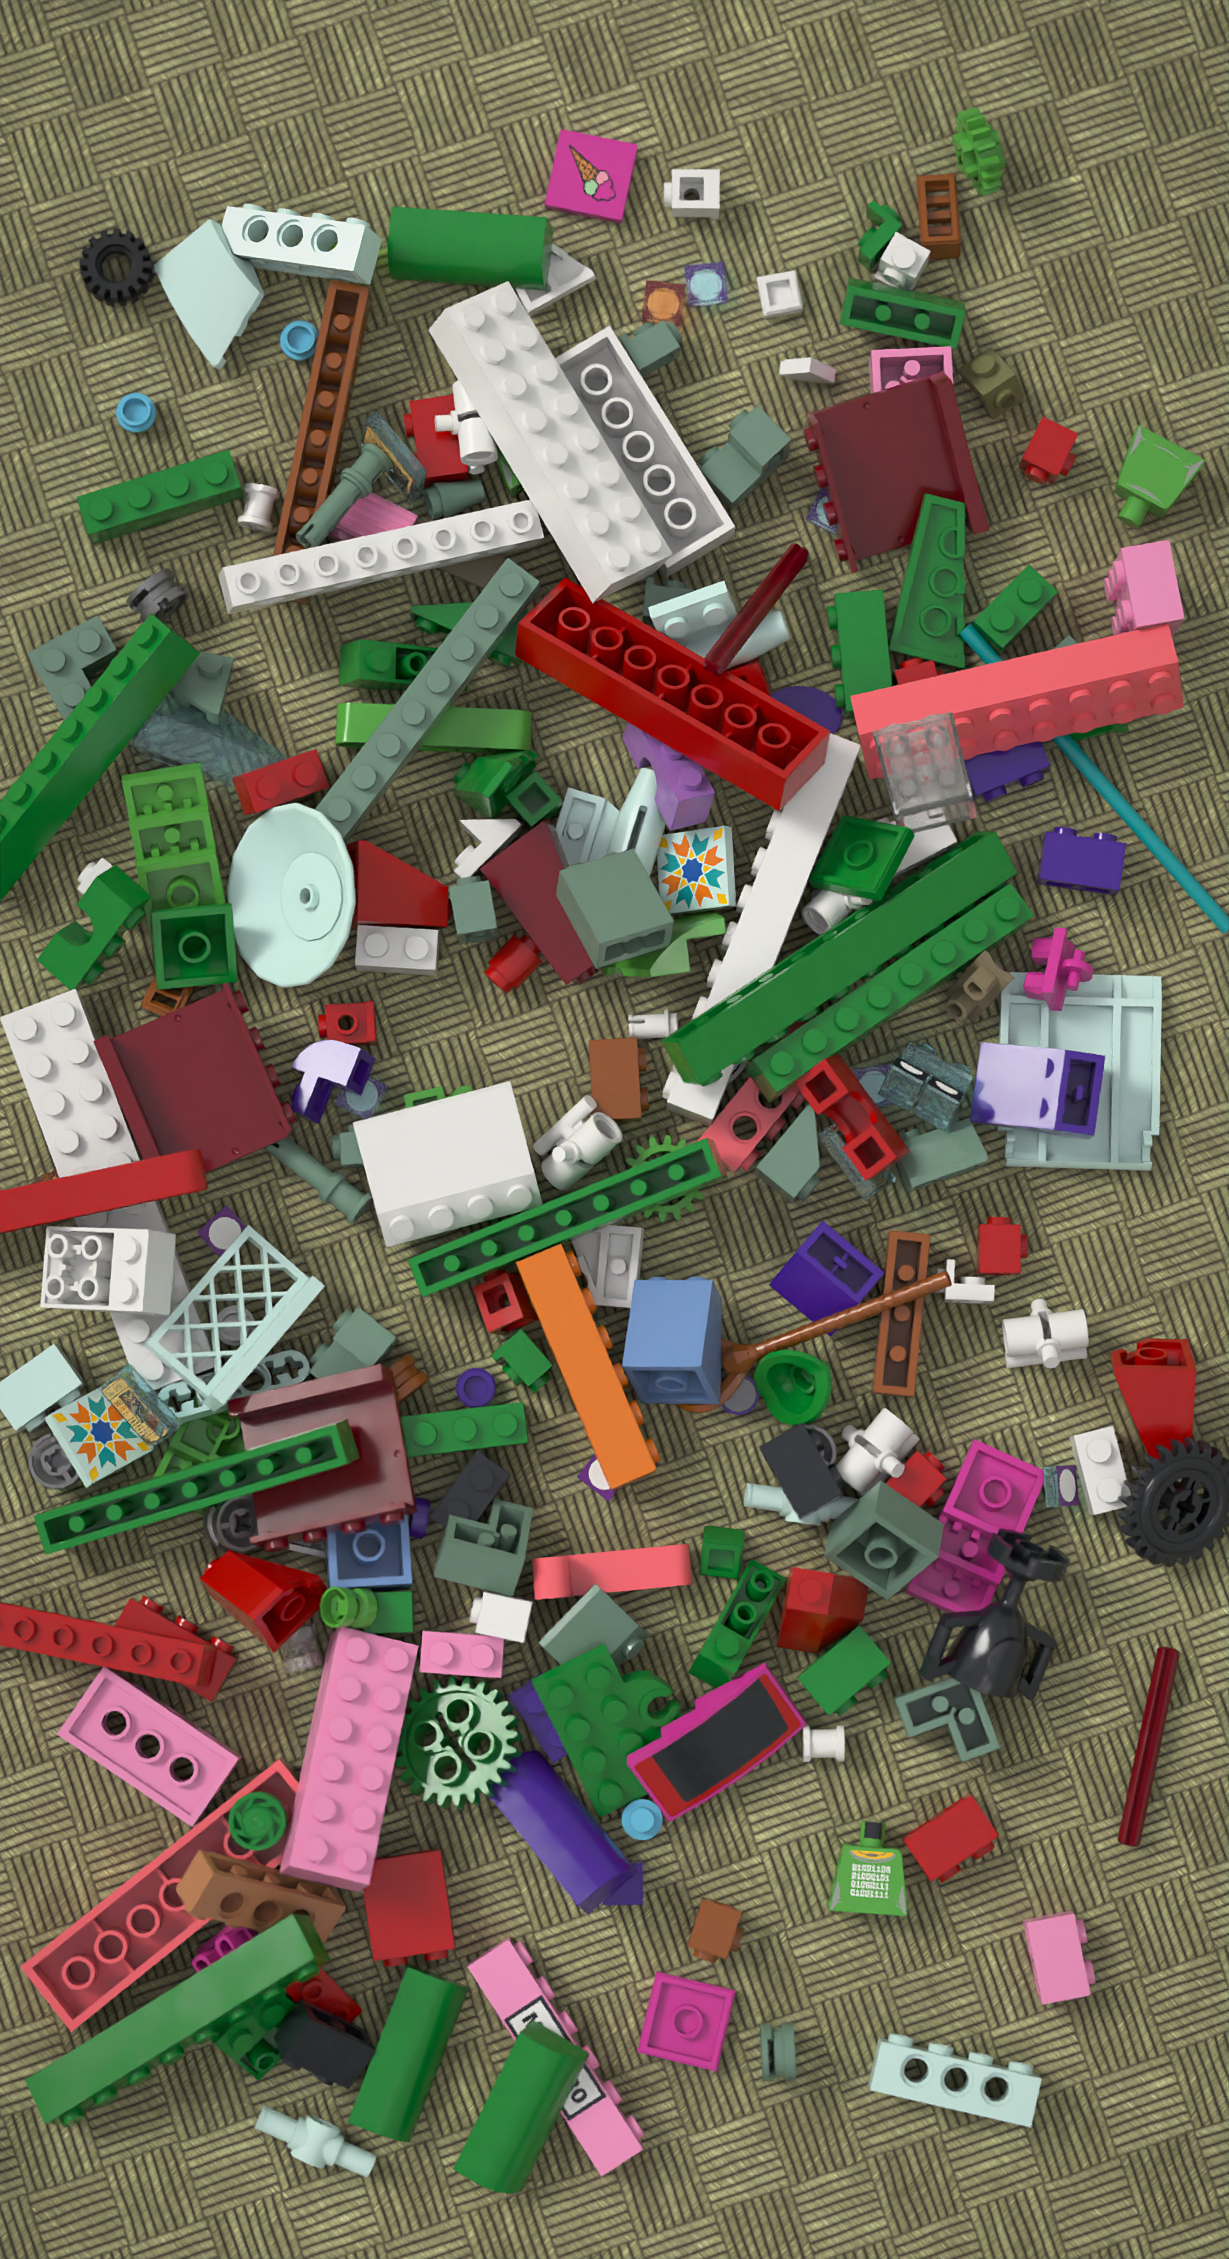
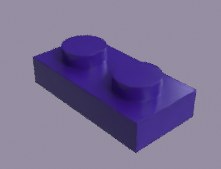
M528 1681L509 1694V1699L552 1763L567 1755L532 1681Z

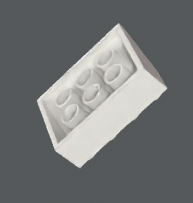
M510 1081L353 1122L386 1247L543 1205Z

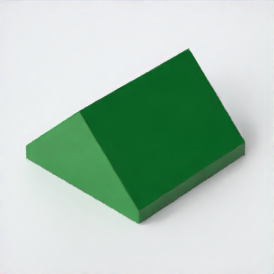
M231 903L151 910L150 939L157 990L238 982Z

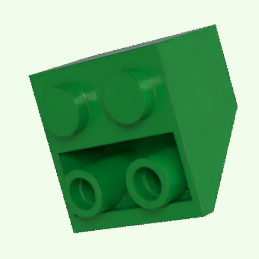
M288 1993L271 2003L265 2004L261 2002L251 2008L253 2014L247 2019L236 2024H230L229 2022L217 2029L219 2035L211 2041L259 2081L281 2060V2053L273 2037L297 2002Z

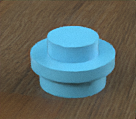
M294 321L288 324L281 333V348L285 355L293 360H308L315 355L319 333L312 324L306 321Z
M128 394L117 405V420L121 427L128 432H144L155 422V405L144 394Z
M637 1799L629 1803L623 1811V1828L634 1839L648 1840L654 1837L661 1829L662 1813L654 1802L647 1799Z

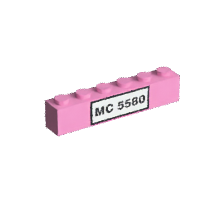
M509 1936L468 1964V1969L515 2041L519 2033L534 2020L580 2047L573 2036L578 2031L575 2023L566 2010L558 2013L551 2002V1999L556 1994L543 1975L537 1979L528 1965L534 1960L521 1940L514 1944ZM586 2045L582 2049L590 2054L561 2114L600 2175L603 2176L643 2150V2144L640 2139L645 2136V2133L633 2115L627 2118L624 2116L617 2105L623 2101L621 2095L610 2079L603 2083L595 2070L601 2065L591 2048Z

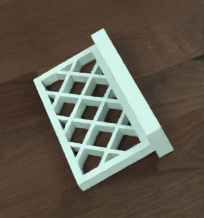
M248 1225L144 1346L205 1399L202 1402L215 1412L225 1404L325 1286L314 1276L307 1277ZM247 1239L260 1250L261 1264L240 1265L239 1248ZM233 1257V1266H224ZM268 1258H270L275 1264H268ZM283 1270L295 1282L288 1291L271 1292L269 1271ZM262 1271L264 1292L243 1293L241 1272ZM234 1272L236 1294L215 1295V1275L217 1273ZM207 1286L208 1295H199ZM281 1298L272 1308V1299ZM264 1299L266 1316L262 1321L245 1320L244 1300ZM236 1300L238 1322L218 1323L216 1301ZM192 1302H209L210 1323L189 1324V1305ZM182 1315V1325H173ZM239 1328V1348L232 1351H220L218 1329ZM246 1328H255L247 1337ZM211 1330L213 1351L192 1352L190 1331ZM183 1331L185 1353L171 1354L158 1341L166 1332ZM230 1357L227 1360V1362L223 1366H221V1358ZM214 1358L215 1376L207 1385L194 1374L193 1359ZM185 1359L186 1367L179 1360Z

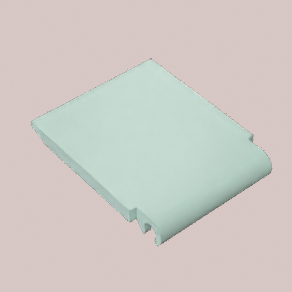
M1008 972L1014 979L1000 993L999 1044L1064 1049L1105 1055L1106 1057L1095 1135L1087 1140L997 1126V1132H1005V1166L1151 1171L1150 1149L1152 1147V1136L1159 1135L1161 976L1093 974L1090 981L1079 982L1077 991L1067 989L1062 1011L1050 1010L1046 1001L1028 998L1023 988L1026 972Z

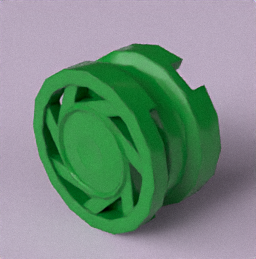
M263 1791L248 1793L237 1800L231 1808L228 1818L229 1832L235 1842L243 1848L253 1851L265 1850L276 1844L284 1835L288 1823L287 1811L281 1800L273 1794Z

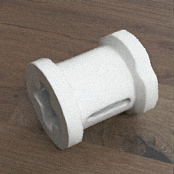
M246 483L244 491L247 493L244 512L242 516L238 517L237 524L256 531H272L273 523L270 522L273 504L274 500L279 498L280 492L278 489L267 485Z
M809 1725L803 1727V1762H810L811 1758H836L838 1762H844V1725H837L836 1729H811Z

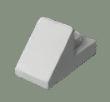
M516 819L459 820L460 826L479 846L475 849L470 845L457 857L455 863L458 867L454 870L455 877L460 879L478 876L482 872L480 868L500 854L522 832V825Z

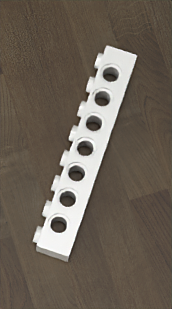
M531 500L226 566L222 568L218 576L227 613L232 614L533 547L544 538L536 508Z

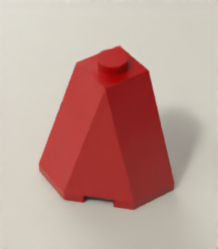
M358 840L345 845L353 864L356 898L350 931H357L358 925L430 930L448 927V921L452 915V902L448 898V887L368 841Z
M1147 1338L1137 1342V1350L1127 1353V1350L1122 1348L1111 1352L1110 1360L1114 1376L1147 1454L1158 1460L1157 1444L1163 1445L1172 1452L1170 1439L1180 1441L1185 1447L1184 1438H1192L1196 1366L1188 1339Z
M230 1550L221 1558L213 1560L207 1566L205 1573L199 1578L208 1594L273 1653L320 1608L321 1598L325 1591L328 1590L323 1580L316 1574Z
M789 1567L776 1647L817 1654L863 1621L869 1587L854 1577Z

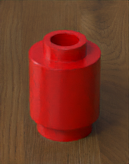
M525 934L521 939L512 935L487 962L490 966L485 970L484 974L499 989L508 994L513 988L517 990L542 963V960L538 957L541 951Z

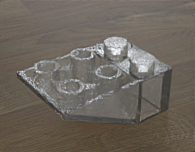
M952 712L932 714L924 719L904 724H892L884 729L872 731L896 825L909 827L913 833L978 818Z

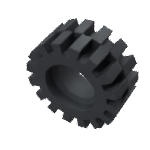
M113 229L111 234H108L107 230L101 231V237L96 239L93 236L89 239L90 246L88 248L84 246L82 250L83 259H80L79 266L88 291L93 293L95 299L100 302L104 300L109 306H114V302H118L120 307L127 306L126 301L131 299L135 303L140 300L138 295L141 292L143 294L147 293L149 290L148 283H152L154 277L152 270H154L153 262L148 248L145 247L144 242L140 238L136 239L130 231H126V234H123L120 229ZM122 254L130 259L132 270L126 279L114 282L104 277L102 274V264L110 255Z

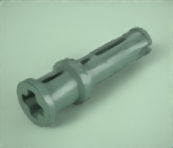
M366 443L361 448L362 455L351 468H345L340 473V483L295 535L302 546L306 549L308 547L320 546L359 498L368 497L371 494V486L380 475L391 470L393 463L380 448L371 443Z
M289 1137L263 1148L319 1191L320 1201L324 1204L331 1203L347 1216L346 1221L351 1225L364 1214L373 1201L371 1194L367 1193L364 1195L346 1181L347 1176L343 1172L339 1173L337 1171L333 1173Z

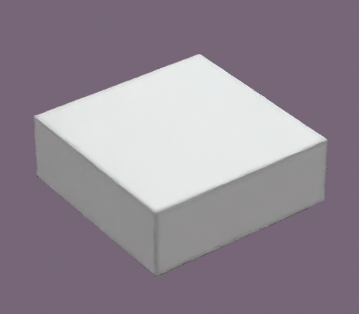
M796 270L757 277L756 282L764 319L803 311Z

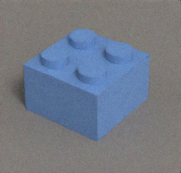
M408 1515L404 1516V1522L396 1525L382 1526L381 1522L367 1524V1530L357 1534L344 1535L342 1530L328 1533V1539L325 1540L328 1589L335 1586L348 1589L366 1588L371 1591L409 1589L412 1585Z

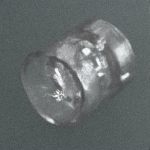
M314 1624L300 1627L280 1647L285 1655V1659L282 1662L285 1674L324 1664L322 1651L316 1648L314 1641L317 1637Z

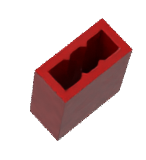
M442 1848L375 1858L370 1883L363 1889L373 1960H383L384 1967L407 1964V1956L424 1954L425 1961L449 1957L448 1950L455 1949L456 1941Z

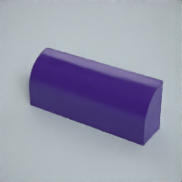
M537 1750L522 1753L520 1757H514L509 1760L508 1763L515 1767L516 1772L504 1771L502 1773V1777L507 1785L504 1787L495 1782L492 1785L495 1797L491 1799L574 1902L589 1915L638 1871L541 1752Z

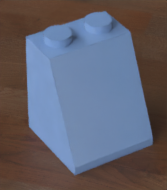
M663 1277L634 1280L622 1368L641 1403L720 1404L722 1298L713 1280L703 1277H690L687 1280H668Z

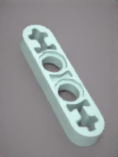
M294 1350L266 1356L252 1371L262 1377L264 1381L262 1388L257 1391H249L241 1384L228 1400L306 1382L310 1370L309 1362L302 1353ZM290 1362L293 1368L300 1367L296 1378L291 1379L288 1373L276 1376V1385H271V1375L267 1367H272V1375L284 1371L285 1363ZM215 1371L197 1377L207 1385L215 1376ZM183 1380L170 1384L159 1392L156 1409L160 1419L175 1425L228 1410V1404L226 1401L223 1406L213 1412L202 1402L205 1398L195 1390V1400L199 1406L198 1408H194V1400L184 1402L180 1412H175L173 1407L166 1408L165 1406L168 1404L170 1396H175L177 1401L190 1399V1390L193 1388Z

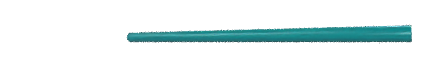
M972 624L959 634L986 665L1004 661ZM1067 734L1053 738V742L1222 934L1229 930V916L1070 735Z

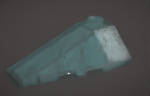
M167 694L138 730L132 745L137 754L174 767L201 762L204 777L235 787L232 777L288 758L225 709H222L219 724H212L207 721V713L192 704L186 708L174 701V698Z

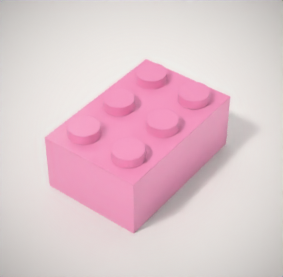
M1164 540L1121 548L1115 561L1112 562L1111 569L1108 570V578H1104L1107 601H1114L1116 616L1111 617L1113 635L1168 623L1173 638L1184 620L1170 541Z

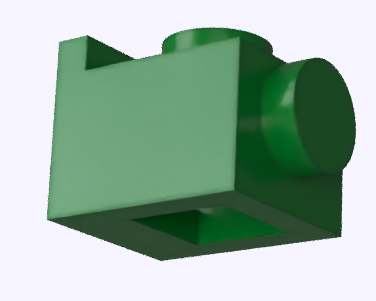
M522 1329L491 1354L496 1363L502 1358L507 1362L502 1367V1370L517 1387L524 1382L533 1393H536L552 1379L548 1372L553 1368V1365Z

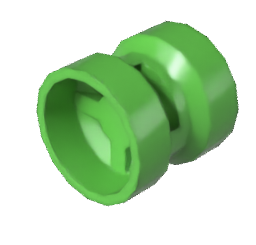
M330 1587L325 1591L320 1602L322 1620L327 1626L332 1628H344L347 1626L353 1629L368 1628L376 1619L378 1611L375 1595L366 1588Z

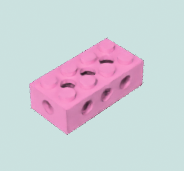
M103 1667L57 1734L191 1827L198 1823L242 1758L239 1753L116 1669ZM112 1711L122 1713L126 1719V1728L121 1734L112 1732L107 1725V1718ZM146 1734L154 1735L160 1742V1750L154 1757L147 1756L141 1749L140 1743ZM179 1757H185L192 1762L194 1773L190 1779H181L176 1775L174 1764Z

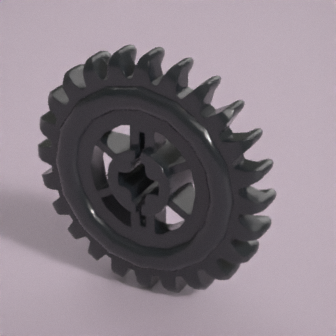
M1185 1437L1184 1447L1180 1441L1170 1439L1172 1452L1163 1445L1157 1444L1158 1460L1149 1454H1143L1148 1464L1147 1470L1132 1466L1133 1471L1140 1478L1139 1481H1123L1124 1485L1133 1491V1495L1118 1497L1122 1503L1130 1507L1127 1511L1117 1512L1118 1517L1126 1522H1130L1128 1525L1120 1526L1119 1529L1123 1534L1130 1536L1125 1541L1128 1546L1135 1549L1136 1555L1142 1559H1147L1153 1565L1162 1563L1166 1567H1172L1177 1562L1183 1566L1189 1562L1190 1556L1195 1560L1202 1557V1549L1206 1548L1211 1551L1215 1546L1213 1539L1215 1537L1222 1539L1225 1535L1222 1527L1229 1526V1459L1223 1457L1220 1449L1210 1446L1204 1440L1196 1442L1190 1437ZM1200 1484L1203 1487V1493H1197ZM1161 1513L1165 1515L1162 1524L1160 1523L1158 1514ZM1190 1523V1524H1189L1188 1526H1186L1185 1528L1180 1529L1181 1526H1182V1524L1185 1525V1524Z

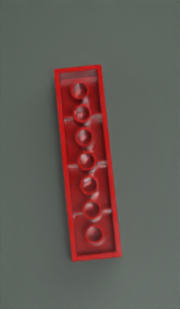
M564 578L518 622L515 648L516 657L778 811L825 764L831 731L726 670L720 675H714L711 671H706L703 667L705 658L603 599L592 603L584 588L567 578Z

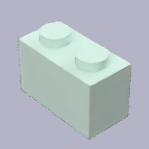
M53 1344L0 1382V1409L15 1431L21 1432L26 1428L31 1433L46 1423V1413L57 1405H60L62 1408L81 1398L82 1394L79 1390L86 1386V1383L60 1346Z

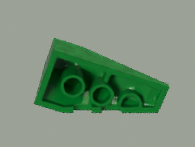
M526 750L477 757L472 765L465 762L452 780L456 784L453 788L454 795L485 819H497L507 806L505 796L530 776L541 761L540 754L535 750Z

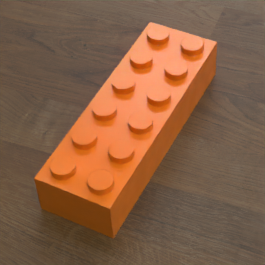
M559 1244L516 1262L518 1273L610 1491L656 1473L657 1469L654 1464L660 1462V1456L652 1438L644 1440L640 1432L639 1426L643 1425L645 1421L636 1400L628 1403L623 1389L627 1388L629 1383L620 1362L612 1365L607 1354L608 1351L613 1350V1346L605 1326L596 1327L591 1316L597 1313V1308L588 1287L580 1290L576 1277L581 1276V1270L573 1251L564 1252L562 1245Z

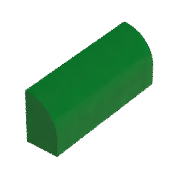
M392 206L388 233L389 272L393 280L496 287L509 281L512 288L546 291L554 228L547 217Z
M408 1964L377 2044L376 2052L372 2057L347 2123L390 2139L402 2142L411 2141L470 1987Z
M534 2020L519 2033L453 2170L492 2191L506 2194L522 2191L590 2053Z

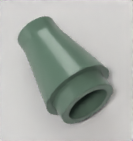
M480 479L434 482L432 487L424 489V500L432 520L453 517L478 503L485 502V493Z

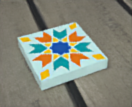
M719 826L662 836L657 852L659 895L671 916L736 907L732 827Z
M107 1384L58 1409L45 1418V1421L86 1488L154 1450L150 1442L140 1437L102 1393L101 1390Z

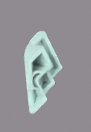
M209 219L154 264V268L172 306L190 336L211 365L220 369L226 363L223 355L234 336L241 337L250 315L256 311L265 294L253 265L232 255L221 225Z

